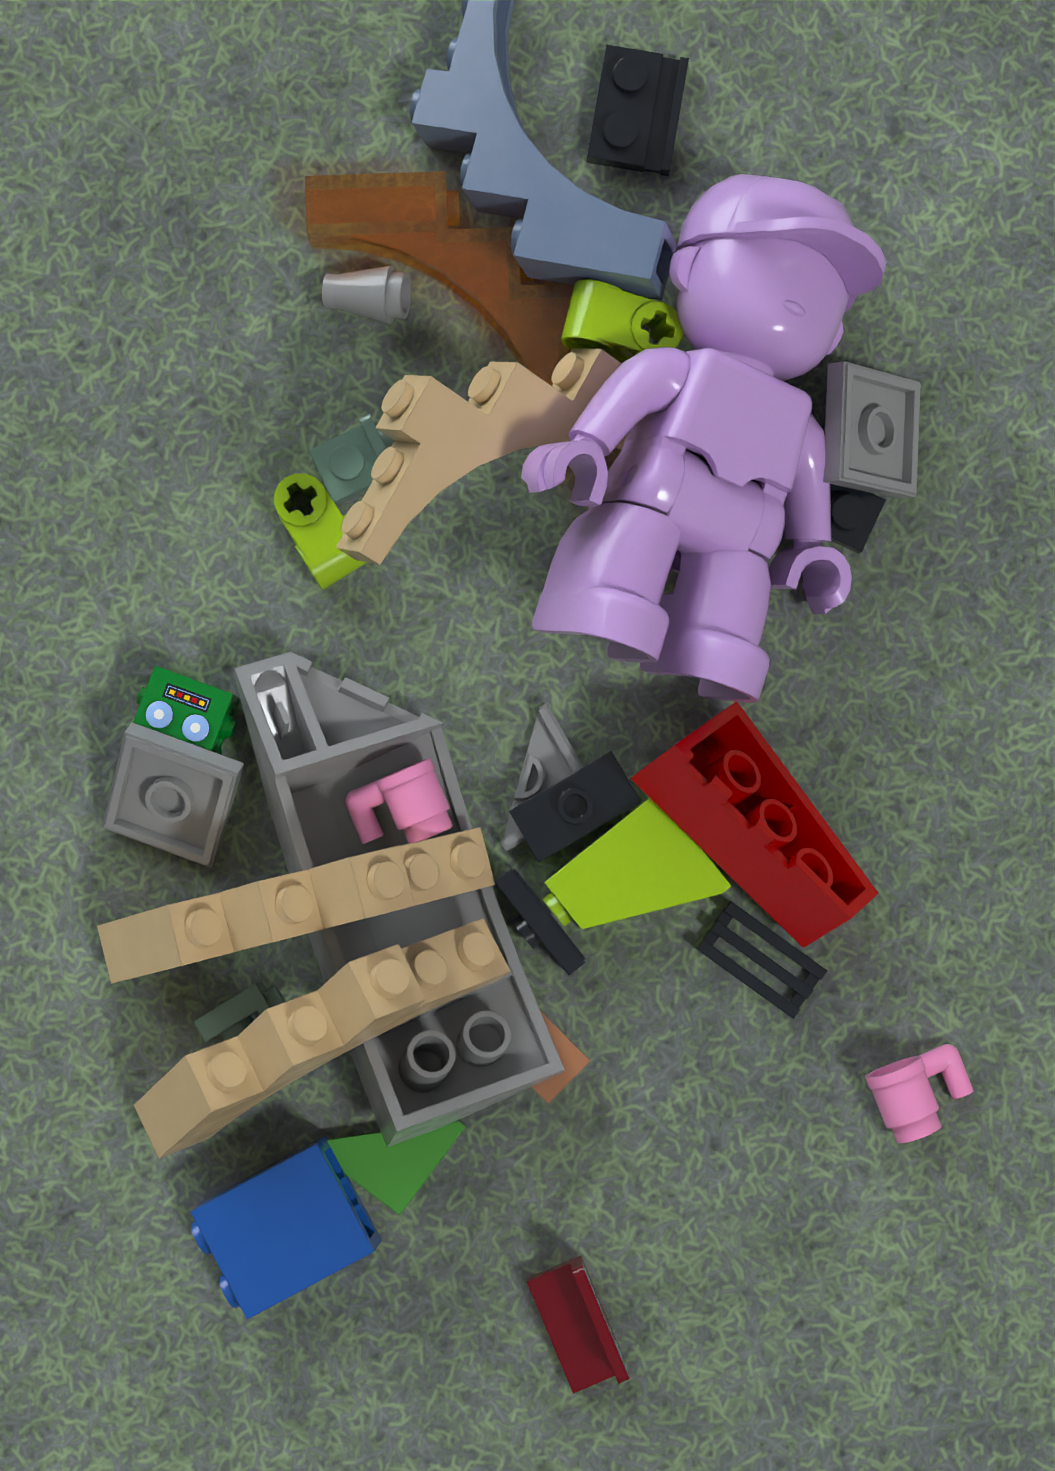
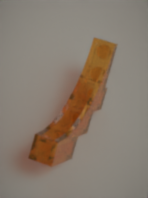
M446 171L305 176L306 234L311 248L358 251L400 262L441 282L478 310L507 343L518 363L549 385H553L552 374L556 365L565 355L571 352L570 348L561 343V338L574 285H521L520 281H532V278L527 277L512 254L511 235L513 227L449 229V226H460L459 190H448Z

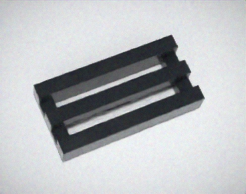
M732 901L728 902L696 947V950L792 1019L800 1011L799 1008L803 1002L810 997L818 981L822 980L828 971ZM732 918L809 972L803 982L727 928ZM719 937L793 989L795 993L790 1000L785 999L714 948L713 945Z

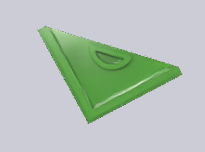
M457 1120L444 1127L390 1147H386L381 1131L332 1138L327 1141L344 1173L398 1215H401L465 1129L466 1124L461 1120Z

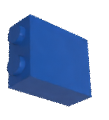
M327 1135L206 1199L190 1212L195 1220L191 1223V1230L196 1243L204 1254H213L223 1273L219 1276V1283L225 1298L233 1308L240 1307L246 1319L261 1313L373 1253L382 1241L350 1178L344 1173L330 1147Z

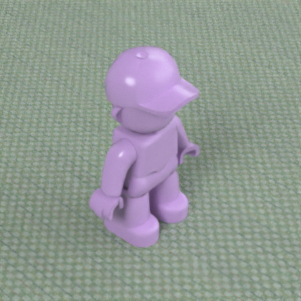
M739 174L730 176L710 187L691 207L682 226L677 252L673 254L670 261L669 273L672 283L679 289L676 309L681 329L689 343L696 350L684 352L670 347L645 349L626 360L604 382L569 432L568 436L571 441L538 446L528 455L523 464L521 479L527 483L529 493L541 492L561 484L565 480L566 469L569 466L575 476V485L569 502L578 506H589V510L574 520L559 542L532 620L533 630L540 633L577 634L606 639L610 641L607 655L614 660L640 662V669L650 674L699 678L698 694L701 697L711 700L757 703L770 664L768 654L759 647L768 614L771 588L796 589L802 572V587L812 614H826L846 600L852 581L850 565L844 555L835 548L822 546L823 542H831L830 484L823 482L825 467L824 431L811 413L812 401L810 396L805 391L784 382L810 371L837 347L844 332L842 322L844 312L850 310L857 296L872 291L881 284L887 261L881 248L868 234L854 227L849 213L841 202L828 196L816 187L802 182ZM627 434L621 452L610 469L607 470L604 457L608 456ZM784 531L785 540L793 541V547L786 548L777 554L768 568L767 561L776 552ZM669 571L679 573L674 591L663 594Z

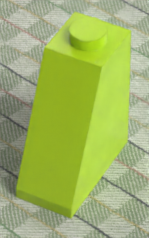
M648 798L544 883L551 892L542 900L564 927L574 920L581 929H586L723 894L731 885L705 852L657 804Z

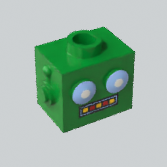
M154 666L147 686L145 688L142 687L136 700L139 708L133 723L221 755L223 742L227 737L231 738L235 731L237 721H234L233 715L240 698L224 690Z

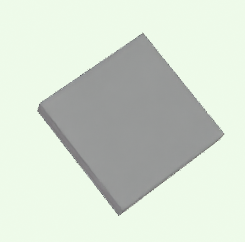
M845 361L828 364L823 482L897 499L916 497L920 382Z
M132 722L124 733L102 828L212 868L221 849L244 763Z

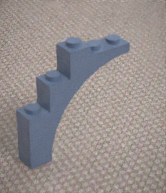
M462 0V14L464 18L458 38H454L448 48V71L427 68L422 87L415 91L411 100L410 117L413 126L429 148L467 153L461 164L460 184L477 212L519 218L513 227L511 235V251L528 278L574 285L579 280H597L614 285L625 292L645 298L662 300L669 276L670 261L677 246L666 222L621 210L581 190L547 162L529 139L519 119L510 83L508 34L514 0Z

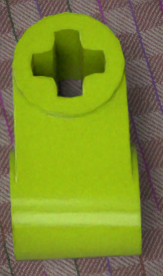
M579 280L574 284L561 343L571 350L572 348L602 349L616 360L625 362L645 349L676 348L683 337V331L677 317V311L664 302L625 292L609 283L597 280ZM644 326L651 328L650 338L658 341L655 345L648 342L649 332L642 329Z
M295 473L285 477L278 484L274 493V505L279 518L295 542V549L322 590H325L368 563L355 560L336 548L343 535L341 526L345 515L342 516L330 495L317 478L306 473ZM300 491L304 497L311 496L312 494L316 496L311 501L313 512L310 515L304 517L299 510L292 511L291 513L287 511L293 505L290 496L294 492Z

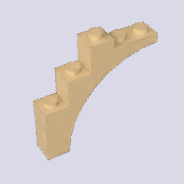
M572 348L571 352L565 355L556 365L552 374L553 385L551 386L518 362H489L488 366L482 368L473 378L468 389L469 401L453 392L432 376L404 375L403 379L397 381L385 395L381 406L384 413L376 426L377 430L394 440V443L391 447L386 448L375 461L371 471L373 481L363 499L356 502L347 512L341 526L343 535L336 548L355 560L380 565L405 527L440 491L476 467L519 449L571 441L568 436L570 430L597 391L622 363L602 349ZM627 434L612 450L611 453L617 456L619 455L623 448V444Z
M481 827L352 856L311 869L257 881L220 893L169 904L98 925L97 928L112 984L495 885Z
M484 918L404 948H400L399 944L358 958L348 962L317 991L266 1009L238 1036L184 1056L134 1104V1107L157 1157L160 1159L209 1139L228 1123L262 1100L330 1060L412 1018L499 981L510 972V969Z

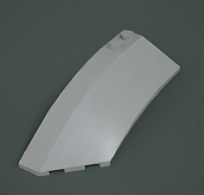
M292 652L234 668L233 674L267 803L289 874L348 857L409 844L403 829H397L386 802L373 807L384 835L362 844L345 805V798L354 789L428 758L432 759L435 766V773L450 806L447 812L453 824V827L428 839L473 829L442 730L443 722L424 713H421L420 717L388 703L389 697L346 677L341 681L313 668L312 661ZM492 886L308 933L325 983L350 961L399 944L400 948H404L484 918L510 969V972L499 981L427 1011L350 1050L386 1147L444 1127L555 1077L565 1070L517 955Z

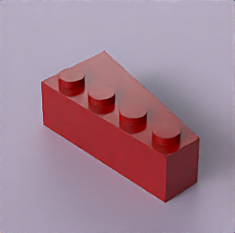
M736 701L630 778L802 948L850 920L879 894Z

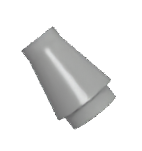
M394 265L341 274L327 273L322 285L324 308L338 309L387 324H392L394 319H406L411 304L410 275L408 272L397 271Z

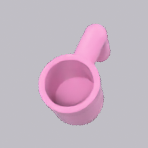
M431 758L410 765L354 789L347 794L345 805L362 844L384 835L373 807L385 802L388 805L397 829H403L409 844L423 841L453 827L447 812L450 806L435 773V766Z
M944 1044L919 1056L905 1058L878 1068L865 1076L886 1128L892 1129L897 1143L918 1140L938 1131L942 1127L936 1113L939 1110V1106L928 1080L929 1077L941 1072L951 1099H958L974 1092L959 1051L955 1046Z

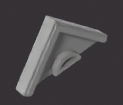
M547 703L539 707L511 809L583 768ZM511 814L509 815L501 843L505 851L526 841Z

